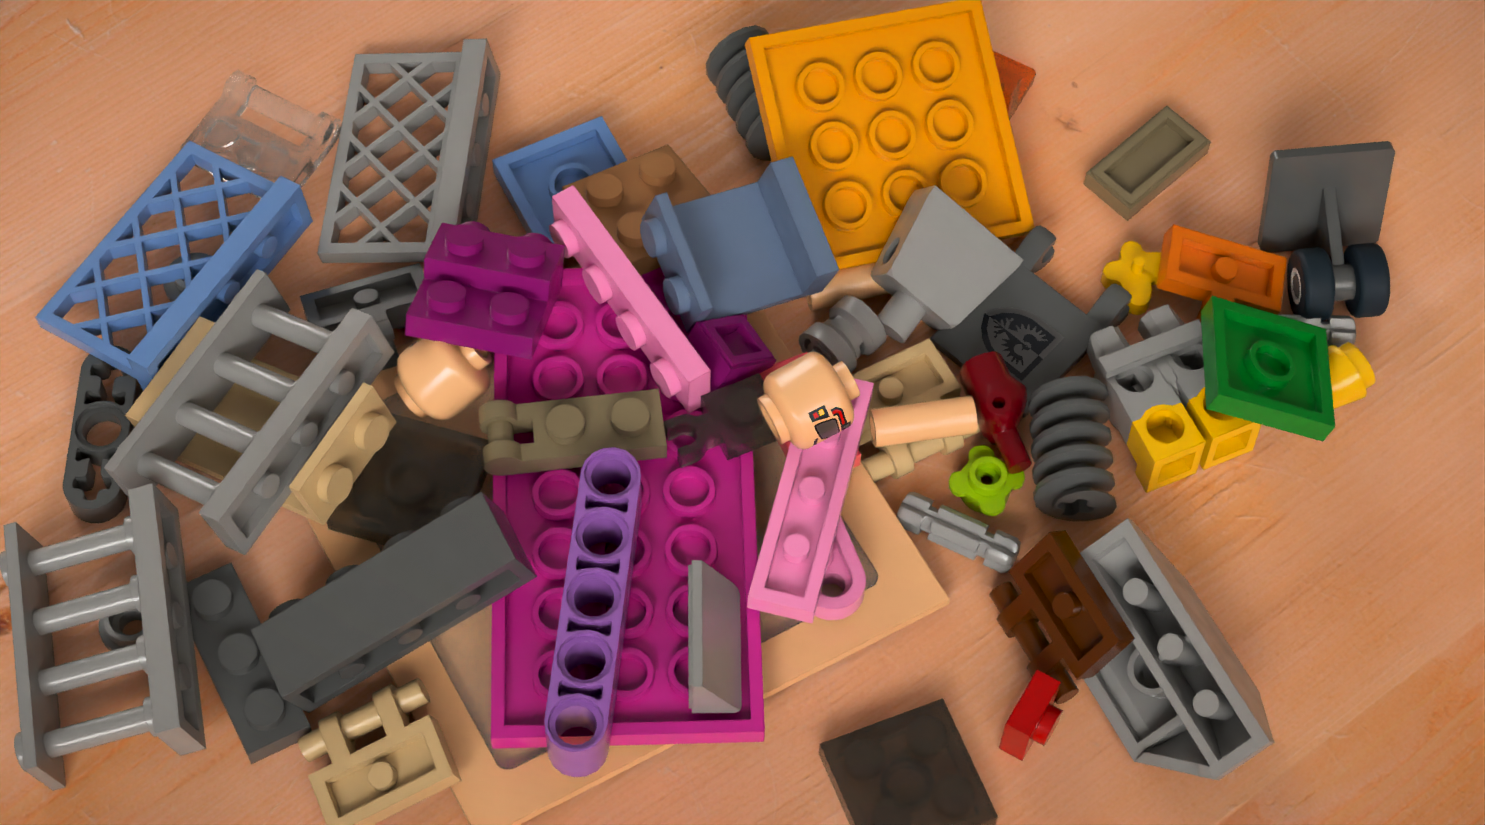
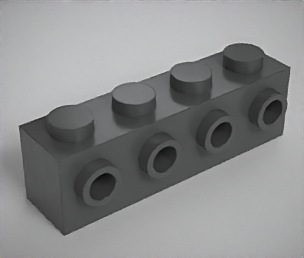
M480 492L475 496H465L452 501L442 509L440 517L420 529L405 531L392 537L385 543L383 551L360 565H349L337 570L329 576L325 586L305 598L293 599L277 606L270 613L269 619L251 629V632L281 697L310 713L533 580L537 575L504 511L485 494Z

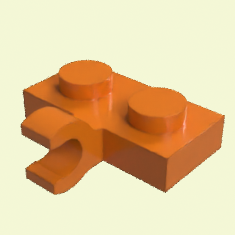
M1173 224L1163 237L1156 288L1202 301L1200 311L1196 317V320L1199 319L1200 322L1201 310L1212 296L1273 314H1279L1282 306L1287 258Z

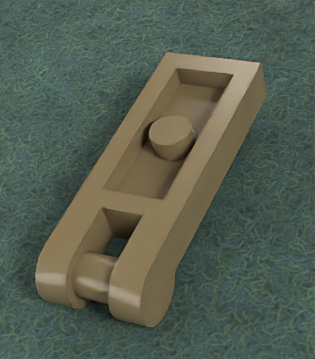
M659 389L515 404L508 400H493L484 403L478 410L480 429L483 433L487 434L488 444L483 447L482 451L484 469L491 475L504 476L583 467L584 461L593 452L611 447L626 450L637 461L667 458V443ZM533 432L534 443L519 444L514 441V434Z

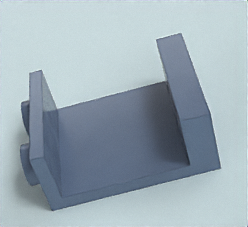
M793 156L771 162L755 183L672 206L667 192L655 195L641 219L640 234L644 248L650 257H657L665 277L663 293L667 306L672 314L680 315L686 333L690 332L698 321L739 314L747 315L822 292L839 271Z

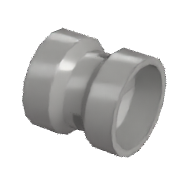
M846 295L829 309L828 320L824 323L815 322L799 336V344L803 353L818 352L828 359L832 366L843 361L852 373L856 369L857 359L860 357V354L871 355L886 342L887 335L880 319L869 306L854 296Z

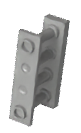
M256 269L240 292L234 296L223 314L132 432L119 445L115 454L104 467L127 496L128 490L153 483L155 486L160 484L203 504L204 506L199 511V514L226 547L243 555L247 554L292 491L289 485L362 383L371 385L394 354V350L373 317L354 308L350 309L334 331L289 314L288 312L291 309L267 273ZM272 334L318 353L298 380L294 381L251 362ZM234 383L280 402L260 431H255L213 412ZM196 433L243 453L222 482L218 483L175 463Z
M153 483L128 490L130 516L124 518L123 525L43 547L17 522L3 525L6 551L0 553V570L6 585L9 587L21 732L15 735L14 748L21 768L53 791L66 787L63 755L150 732L180 756L206 749L178 509ZM128 550L135 554L137 574L131 576L129 584L49 606L46 573ZM135 609L141 613L143 635L137 637L136 644L55 666L53 632ZM144 670L148 674L150 696L144 698L142 706L60 728L57 693Z

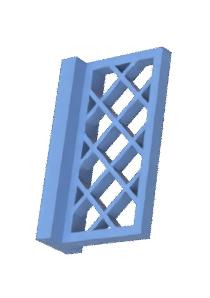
M189 140L37 314L36 320L40 327L137 379L144 391L199 316L216 323L234 296L240 292L256 269L269 275L313 222L301 186L283 176H280L274 183ZM195 165L213 173L215 184L181 191L180 182ZM248 193L261 197L251 211L229 216L226 198ZM212 201L218 202L220 218L186 226L184 208ZM175 211L177 228L147 235L143 234L142 226L151 215ZM223 235L224 243L213 256L191 260L189 242ZM180 245L182 263L148 270L146 252ZM136 254L139 273L105 280L104 270L113 259ZM185 279L186 288L175 301L153 306L152 286ZM141 289L143 308L110 316L108 296ZM97 299L98 319L76 324L63 319L74 304ZM146 325L147 334L130 354L114 346L112 332Z

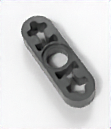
M115 346L128 354L131 353L123 347ZM91 354L86 357L81 366L64 473L63 491L71 510L79 519L88 523H103L116 517L123 510L127 502L128 496L104 467L115 454L119 445L135 428L125 415L143 390L137 379L122 372L123 376L116 377L113 384L112 396L115 403L107 401V393L102 380L108 379L111 375V370H116L117 368ZM111 421L121 426L118 438L108 445L96 446L87 441V434L90 429L100 422ZM92 464L101 466V476L107 489L99 490L95 500H87L84 491L92 490L96 475Z

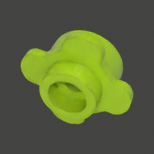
M985 445L975 446L969 451V461L964 468L951 474L949 489L953 495L961 497L962 501L970 509L987 516H996L1004 511L1011 491L1020 489L1023 486L1025 474L1024 471L1010 474L1005 463L995 457L992 448ZM988 476L993 482L989 485L983 484L981 478Z

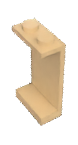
M199 316L125 416L134 427L215 322ZM255 358L251 360L254 364L294 381L300 378ZM234 383L213 412L255 431H260L280 402ZM362 383L289 485L292 492L282 507L325 525L337 506L348 497L353 483L375 452L383 447L389 432L397 422L373 386ZM196 433L177 460L223 480L243 453Z

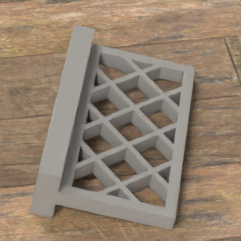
M464 39L462 52L355 54L317 252L322 263L424 262V257L441 223L458 225L468 221L477 222L500 81V71L487 39ZM454 72L452 83L433 97L420 85L435 73ZM393 73L400 79L376 98L367 91L369 74ZM412 91L424 104L399 122L387 109ZM436 115L445 123L444 132L423 146L411 133ZM379 116L391 129L365 147L357 139L359 130ZM403 140L415 154L390 172L378 158ZM428 164L437 173L436 181L415 197L402 183ZM370 165L382 179L356 197L348 189L349 181ZM395 190L407 204L381 223L368 209ZM360 215L373 228L372 231L356 243H338L340 231ZM418 215L428 224L425 242H399L393 235Z

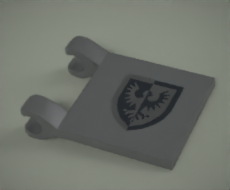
M1041 225L1033 228L1016 249L1015 253L1023 259L1021 265L960 324L952 329L938 330L930 338L935 347L960 368L974 356L992 351L1000 353L1011 376L1027 388V403L1023 418L1030 413L1028 401L1031 394L1045 383L1054 379L1064 378L1087 354L1088 342L1092 333L1112 325L1117 327L1125 320L1130 309L1128 304L1132 299V295L1118 284H1111L1099 297L1088 314H1085L1036 276L1034 273L1045 267L1053 258L1055 250L1052 246L1056 242L1055 235Z

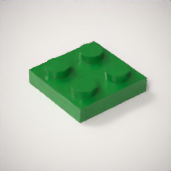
M1212 296L1201 310L1206 409L1323 442L1335 428L1326 329Z

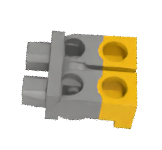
M1166 304L1148 311L1140 318L1138 331L1144 340L1133 345H1129L1119 327H1114L1113 325L1092 333L1088 342L1087 354L1095 371L1094 379H1098L1107 386L1108 396L1102 402L1108 405L1110 411L1109 421L1120 432L1137 463L1135 474L1146 493L1196 474L1199 464L1205 470L1253 451L1262 424L1206 409L1202 328L1199 319L1185 324L1170 305Z

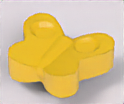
M1128 241L1121 246L1118 260L1111 261L1104 266L1101 276L1103 287L1107 289L1111 284H1118L1132 295L1131 302L1128 304L1130 308L1129 313L1142 315L1147 311L1151 300V286L1157 285L1161 252H1145L1139 243Z

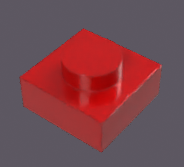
M1036 670L1005 724L999 749L1023 761L1034 741L1043 746L1046 745L1063 713V710L1054 706L1061 684L1060 681Z

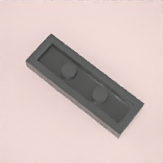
M232 563L187 582L193 641L251 764L298 743L299 737L312 731L303 710L283 699L277 689L251 632V629L261 623Z

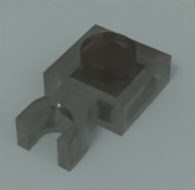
M760 373L702 395L700 404L702 415L683 414L664 421L667 441L680 435H689L695 439L692 444L677 449V461L681 468L701 460L708 449L718 445L728 461L777 441L757 403V398L764 395V381Z

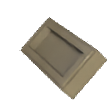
M1166 106L1086 173L1084 185L1128 221L1208 153L1211 141Z

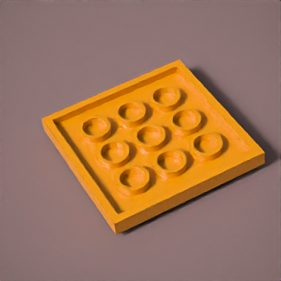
M981 0L945 2L749 37L745 42L771 162L793 156L839 270L876 263L912 193L917 189L934 185L1000 240L1028 235L1035 228Z

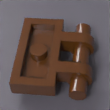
M1066 530L1049 532L1009 570L1010 575L1022 592L1020 595L1009 581L1000 584L989 594L1000 612L997 617L1000 626L1007 637H1015L1029 658L1030 663L1027 669L1033 677L1036 670H1039L1061 682L1055 699L1057 704L1067 702L1079 692V689L1067 672L1069 669L1076 680L1091 678L1135 639ZM1038 621L1041 622L1044 629L1051 638V643L1048 642L1047 638L1038 626Z

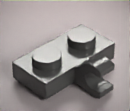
M420 263L302 295L300 299L306 320L334 331L351 308L371 315L394 350V354L382 370L397 366L399 354L394 343L393 328L401 329L406 327V313L424 279V272Z

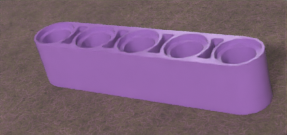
M616 447L602 448L593 452L584 461L581 469L544 718L548 757L553 767L562 774L571 777H585L598 771L606 761L611 739L642 508L640 466L633 455L626 450ZM612 483L626 488L618 494L610 495L598 491L601 486ZM600 542L612 543L618 547L616 551L605 555L595 554L588 550L592 545ZM593 602L603 603L610 607L607 613L593 617L584 615L579 611L584 605ZM581 664L596 665L603 670L598 676L588 680L577 679L569 674L573 668ZM572 727L587 728L594 733V736L583 744L572 745L560 739V736Z

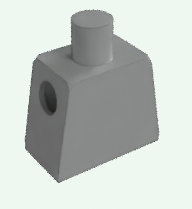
M936 185L915 190L908 199L871 272L872 279L892 295L878 315L885 328L886 335L900 343H905L921 320L934 330L954 328L1021 265L1023 259Z

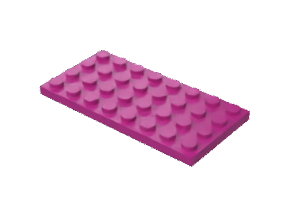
M661 267L641 275L685 337H687L690 332L686 333L680 315L672 314L667 306L663 293L665 277ZM583 268L563 269L562 288L532 359L494 352V400H508L515 404L659 389L651 374V362L641 348L635 351L632 350L621 336L616 324L617 315L607 301L599 304L590 294L583 280ZM750 379L721 395L710 397L709 403L689 414L675 395L668 398L659 389L667 443V458L637 461L641 473L642 508L610 746L764 742L765 722L760 611L747 608L748 594L758 562ZM533 432L514 434V441L519 444L534 443ZM582 467L504 476L493 475V502L504 511L537 577L492 603V749L547 747L544 718ZM612 483L601 486L598 491L610 495L618 494L626 488ZM600 542L592 545L588 550L595 554L605 555L616 551L618 547L612 543ZM692 560H702L733 582L740 592L742 707L736 713H692V709H689L688 565H692ZM593 602L584 605L579 611L584 615L593 617L607 613L610 607L603 603ZM581 664L573 668L569 674L577 679L588 680L598 676L603 670L596 665ZM572 727L566 730L560 736V739L572 745L583 744L589 741L594 736V733L587 728Z

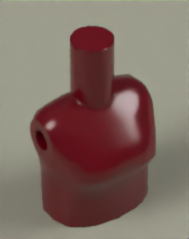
M992 351L974 356L966 361L960 369V383L966 396H972L974 400L977 423L982 435L992 445L998 447L1010 474L1020 473L1032 465V461L1017 430L1027 403V388L1011 376L1000 353Z

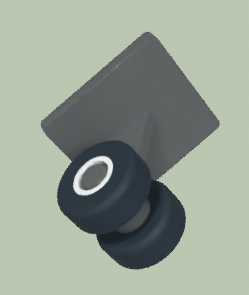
M1382 141L1275 150L1270 154L1257 242L1260 250L1269 253L1293 251L1287 268V288L1294 315H1301L1306 319L1321 318V321H1325L1332 315L1335 301H1345L1348 311L1356 318L1380 316L1386 311L1390 298V273L1385 253L1376 242L1380 236L1395 150L1391 142ZM1342 246H1348L1343 254Z

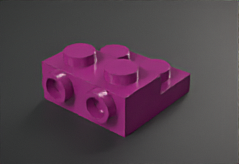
M468 221L458 225L441 223L424 257V279L406 313L405 335L532 359L562 288L565 246L554 244L546 236L539 233H527L516 237L491 232L484 224L476 221Z

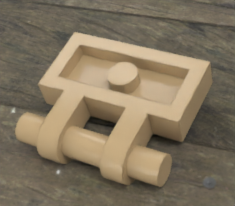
M930 338L852 374L855 379L874 383L869 410L960 397L961 392L960 383ZM869 410L859 446L872 440ZM975 434L877 447L879 453L862 460L861 463L874 483L890 475L894 479H898L913 472L914 463L939 451L943 455H948L964 446V439Z
M419 678L399 688L389 684L372 694L373 701L345 715L336 711L318 721L319 728L298 738L299 748L308 762H312L326 754H329L332 764L308 775L326 825H375L462 781L438 721L431 715H427L411 724L409 722V712L430 702L429 694ZM383 726L386 733L385 737L356 751L355 739Z

